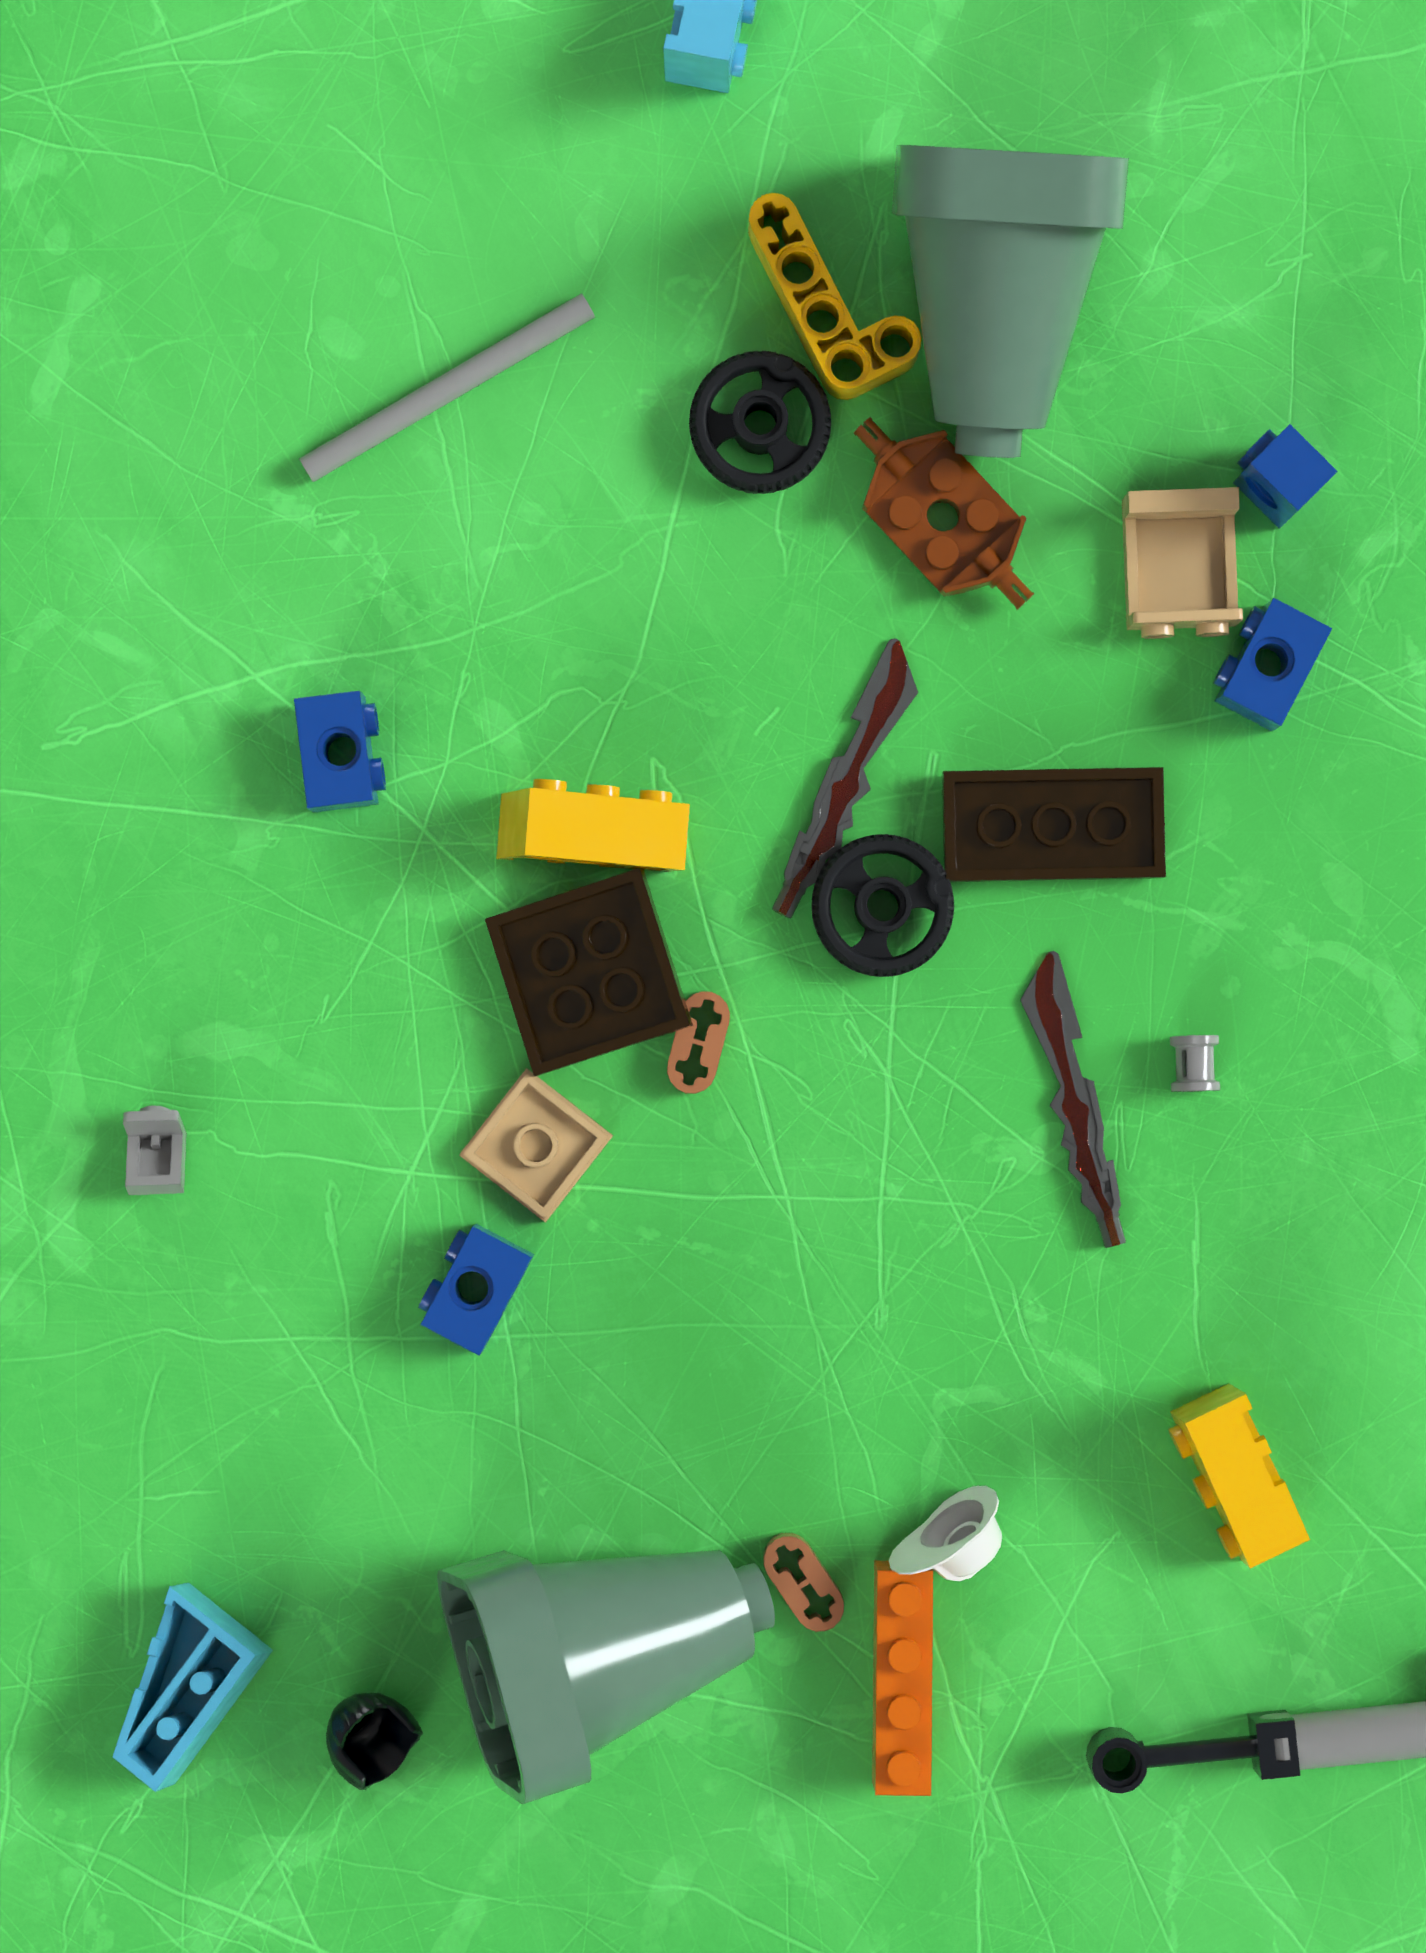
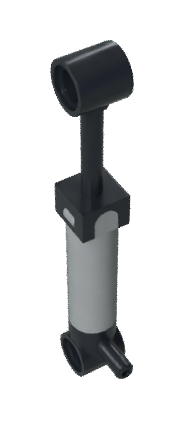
M1426 1701L1292 1715L1286 1710L1247 1713L1249 1736L1144 1746L1143 1741H1137L1130 1732L1122 1728L1108 1727L1092 1736L1086 1753L1089 1768L1101 1787L1112 1793L1122 1794L1133 1791L1138 1787L1147 1774V1768L1252 1758L1253 1769L1261 1780L1300 1776V1770L1426 1758ZM1124 1748L1130 1751V1761L1123 1770L1111 1772L1103 1768V1759L1110 1750Z

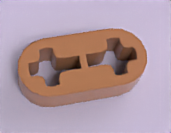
M701 991L693 994L685 1001L690 1012L692 1007L701 1008L704 1000H710L714 1002L713 1011L721 1014L719 1025H709L705 1041L694 1039L697 1028V1020L691 1018L693 1026L676 1031L668 1060L667 1074L670 1082L676 1089L684 1093L696 1094L704 1091L712 1084L716 1076L729 1025L730 1011L722 997L713 992ZM692 1044L703 1046L700 1064L708 1067V1073L705 1078L696 1077L693 1085H687L683 1083V1073L675 1071L676 1063L678 1060H688Z
M781 1533L774 1536L767 1543L764 1550V1567L769 1578L805 1628L815 1632L834 1628L844 1613V1601L838 1586L808 1542L801 1536L794 1533ZM785 1545L789 1551L797 1548L802 1551L803 1554L797 1560L799 1568L805 1576L796 1580L787 1567L779 1570L774 1567L773 1564L779 1559L777 1553L779 1547ZM811 1584L820 1597L830 1594L834 1598L828 1604L830 1615L822 1618L817 1612L808 1615L804 1610L810 1606L808 1596L802 1588Z

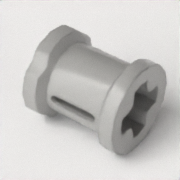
M1219 1035L1170 1037V1045L1175 1047L1176 1081L1171 1083V1092L1220 1091V1082L1215 1080L1214 1046L1219 1044Z

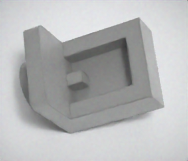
M146 1106L139 1111L124 1112L123 1125L128 1135L125 1187L128 1194L184 1193L187 1133L179 1111L170 1110L163 1106Z

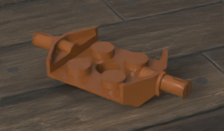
M871 417L864 421L863 426L861 424L853 434L857 435L876 456L874 462L877 464L862 509L944 597L965 593L987 585L992 589L996 586L1018 610L1034 595V592H1031L1013 572L1014 568L1010 565L1026 517L1024 515L1019 517L962 454L955 453V447L947 439L948 433L945 430L899 441L898 443L895 440L891 441ZM943 502L953 506L958 515L957 525L948 531L934 529L927 519V511L932 505Z

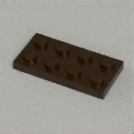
M1163 767L942 772L944 870L947 873L945 878L949 879L950 882L1152 879L1166 877Z

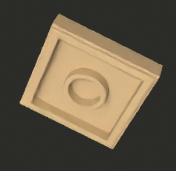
M526 1068L459 1156L546 1223L614 1135L538 1076H534L533 1072Z

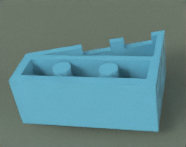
M674 0L673 10H675L671 33L666 34L663 47L665 81L729 93L732 76L742 78L748 44L739 43L742 23L753 24L757 0Z
M190 1583L169 1586L164 1601L166 1607L156 1637H152L147 1652L149 1658L139 1688H135L112 1756L155 1792L176 1784L273 1651V1649Z

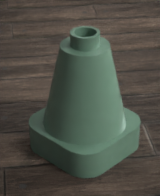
M917 145L896 146L892 213L905 216L934 418L937 422L957 425L955 453L981 457H1021L1023 429L1045 428L1106 228L1123 229L1129 158Z
M503 1550L441 1569L437 1574L441 1606L482 1756L497 1787L521 1804L589 1783L591 1781L589 1755L751 1659L755 1651L754 1633L772 1628L775 1625V1613L771 1594L759 1567L755 1563H750L733 1568L727 1556L720 1550L532 1564L526 1558Z

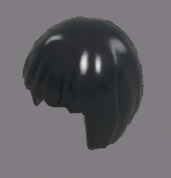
M361 1693L344 1699L334 1708L328 1721L326 1743L331 1762L337 1772L349 1784L359 1790H367L371 1785L389 1777L400 1767L409 1750L420 1740L423 1731L409 1710L393 1698L381 1693Z

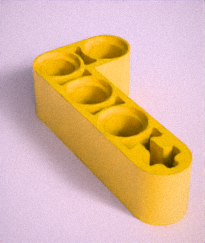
M769 193L759 197L750 209L748 227L750 241L827 392L837 399H853L909 371L914 366L921 347L922 338L916 324L905 316L894 315L858 331L794 203L790 198L779 193ZM771 215L775 222L783 220L782 239L785 246L780 250L779 239L771 226L764 228L765 216ZM802 262L811 269L813 275L808 281L796 284L788 281L782 271L790 263ZM823 310L835 317L837 325L829 332H816L808 325L807 318L813 312ZM892 334L900 335L909 343L910 351L901 357H891L881 348V340ZM840 359H851L859 365L862 373L854 381H841L832 373V365Z

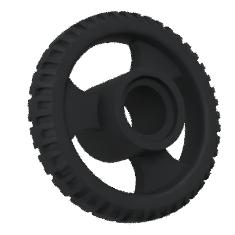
M750 351L732 356L724 362L722 361L705 376L691 404L689 429L695 452L703 466L712 476L738 491L767 494L792 487L807 477L817 466L829 442L831 413L828 399L822 386L804 365L793 360L791 357L777 354L776 352ZM759 371L762 379L761 390H754L743 395L737 402L732 414L718 413L711 408L715 396L729 381L740 375ZM795 388L801 390L811 410L812 432L807 446L797 445L786 436L788 412L782 399L789 391ZM754 411H766L773 416L776 425L769 433L755 434L746 427L744 422L746 417ZM735 439L740 447L749 453L757 455L769 453L773 461V472L760 474L740 470L723 459L717 452V448L723 442Z
M877 834L865 836L846 844L828 859L814 885L811 908L818 937L827 951L837 961L861 974L889 977L901 975L920 967L940 949L952 925L954 896L950 880L945 878L946 871L931 852L920 844L904 837ZM872 854L897 855L916 865L922 871V874L915 883L906 887L900 881L891 877L872 879L867 875L863 867V857ZM833 888L846 889L856 896L854 903L855 915L858 922L865 928L861 940L852 947L839 935L832 920L830 904ZM884 890L894 895L898 903V911L893 919L880 921L871 916L868 911L867 902L873 892ZM926 908L933 911L935 914L932 925L923 940L910 951L893 957L887 947L888 933L897 930L907 921L911 909Z

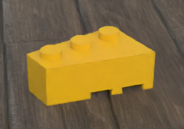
M534 779L533 788L501 794L496 859L514 860V858L548 860V863L565 864V862L599 865V867L643 868L644 870L664 872L685 870L690 804L672 802V792L640 790L639 799L619 797L620 787L589 784L587 785L586 793L566 791V781Z
M1228 1383L1170 1411L1176 1426L1168 1429L1181 1458L1185 1459L1191 1456L1200 1473V1476L1192 1479L1193 1484L1206 1509L1215 1506L1224 1523V1526L1216 1529L1228 1556L1230 1559L1239 1556L1241 1561L1251 1569L1309 1541L1310 1538L1287 1485L1280 1478L1269 1456L1272 1453L1264 1435H1259L1248 1412L1253 1408L1247 1394Z

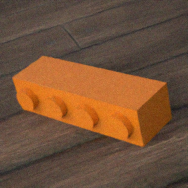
M874 1560L872 1783L875 1795L931 1796L933 1569L912 1575L898 1574L891 1570L889 1561Z

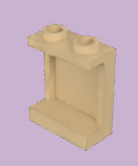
M1239 487L1127 492L1122 499L1127 630H1141V638L1144 639L1174 637V629L1196 628V636L1217 637L1229 635V627H1235L1243 620V609L1238 608L1235 514L1240 509Z

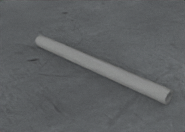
M582 293L309 452L299 458L312 482H315L595 318L591 307Z

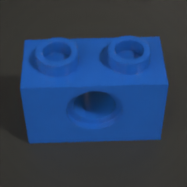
M1289 424L1278 436L1269 429L1237 462L1244 471L1233 483L1280 529L1338 471Z
M1275 598L1265 604L1263 609L1254 606L1239 632V636L1247 640L1238 657L1235 658L1229 654L1215 677L1213 684L1221 687L1215 702L1270 731L1276 730L1282 726L1332 628ZM1269 649L1277 654L1281 662V668L1277 676H1266L1258 670L1255 663V656L1258 650Z
M361 691L295 698L294 704L307 809L312 812L378 805L377 791L386 790V779L382 758H373L370 737L379 736V721L375 703L366 704V697ZM341 737L353 739L356 745V754L352 761L342 766L333 765L328 757L331 743Z
M478 1224L471 1228L469 1234L459 1230L444 1258L453 1263L443 1283L433 1279L418 1308L427 1312L421 1325L480 1356L534 1254ZM470 1271L478 1272L486 1279L488 1293L483 1300L473 1302L461 1295L458 1283L463 1273Z

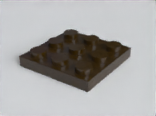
M637 868L485 919L534 1076H540L693 1026L643 868Z

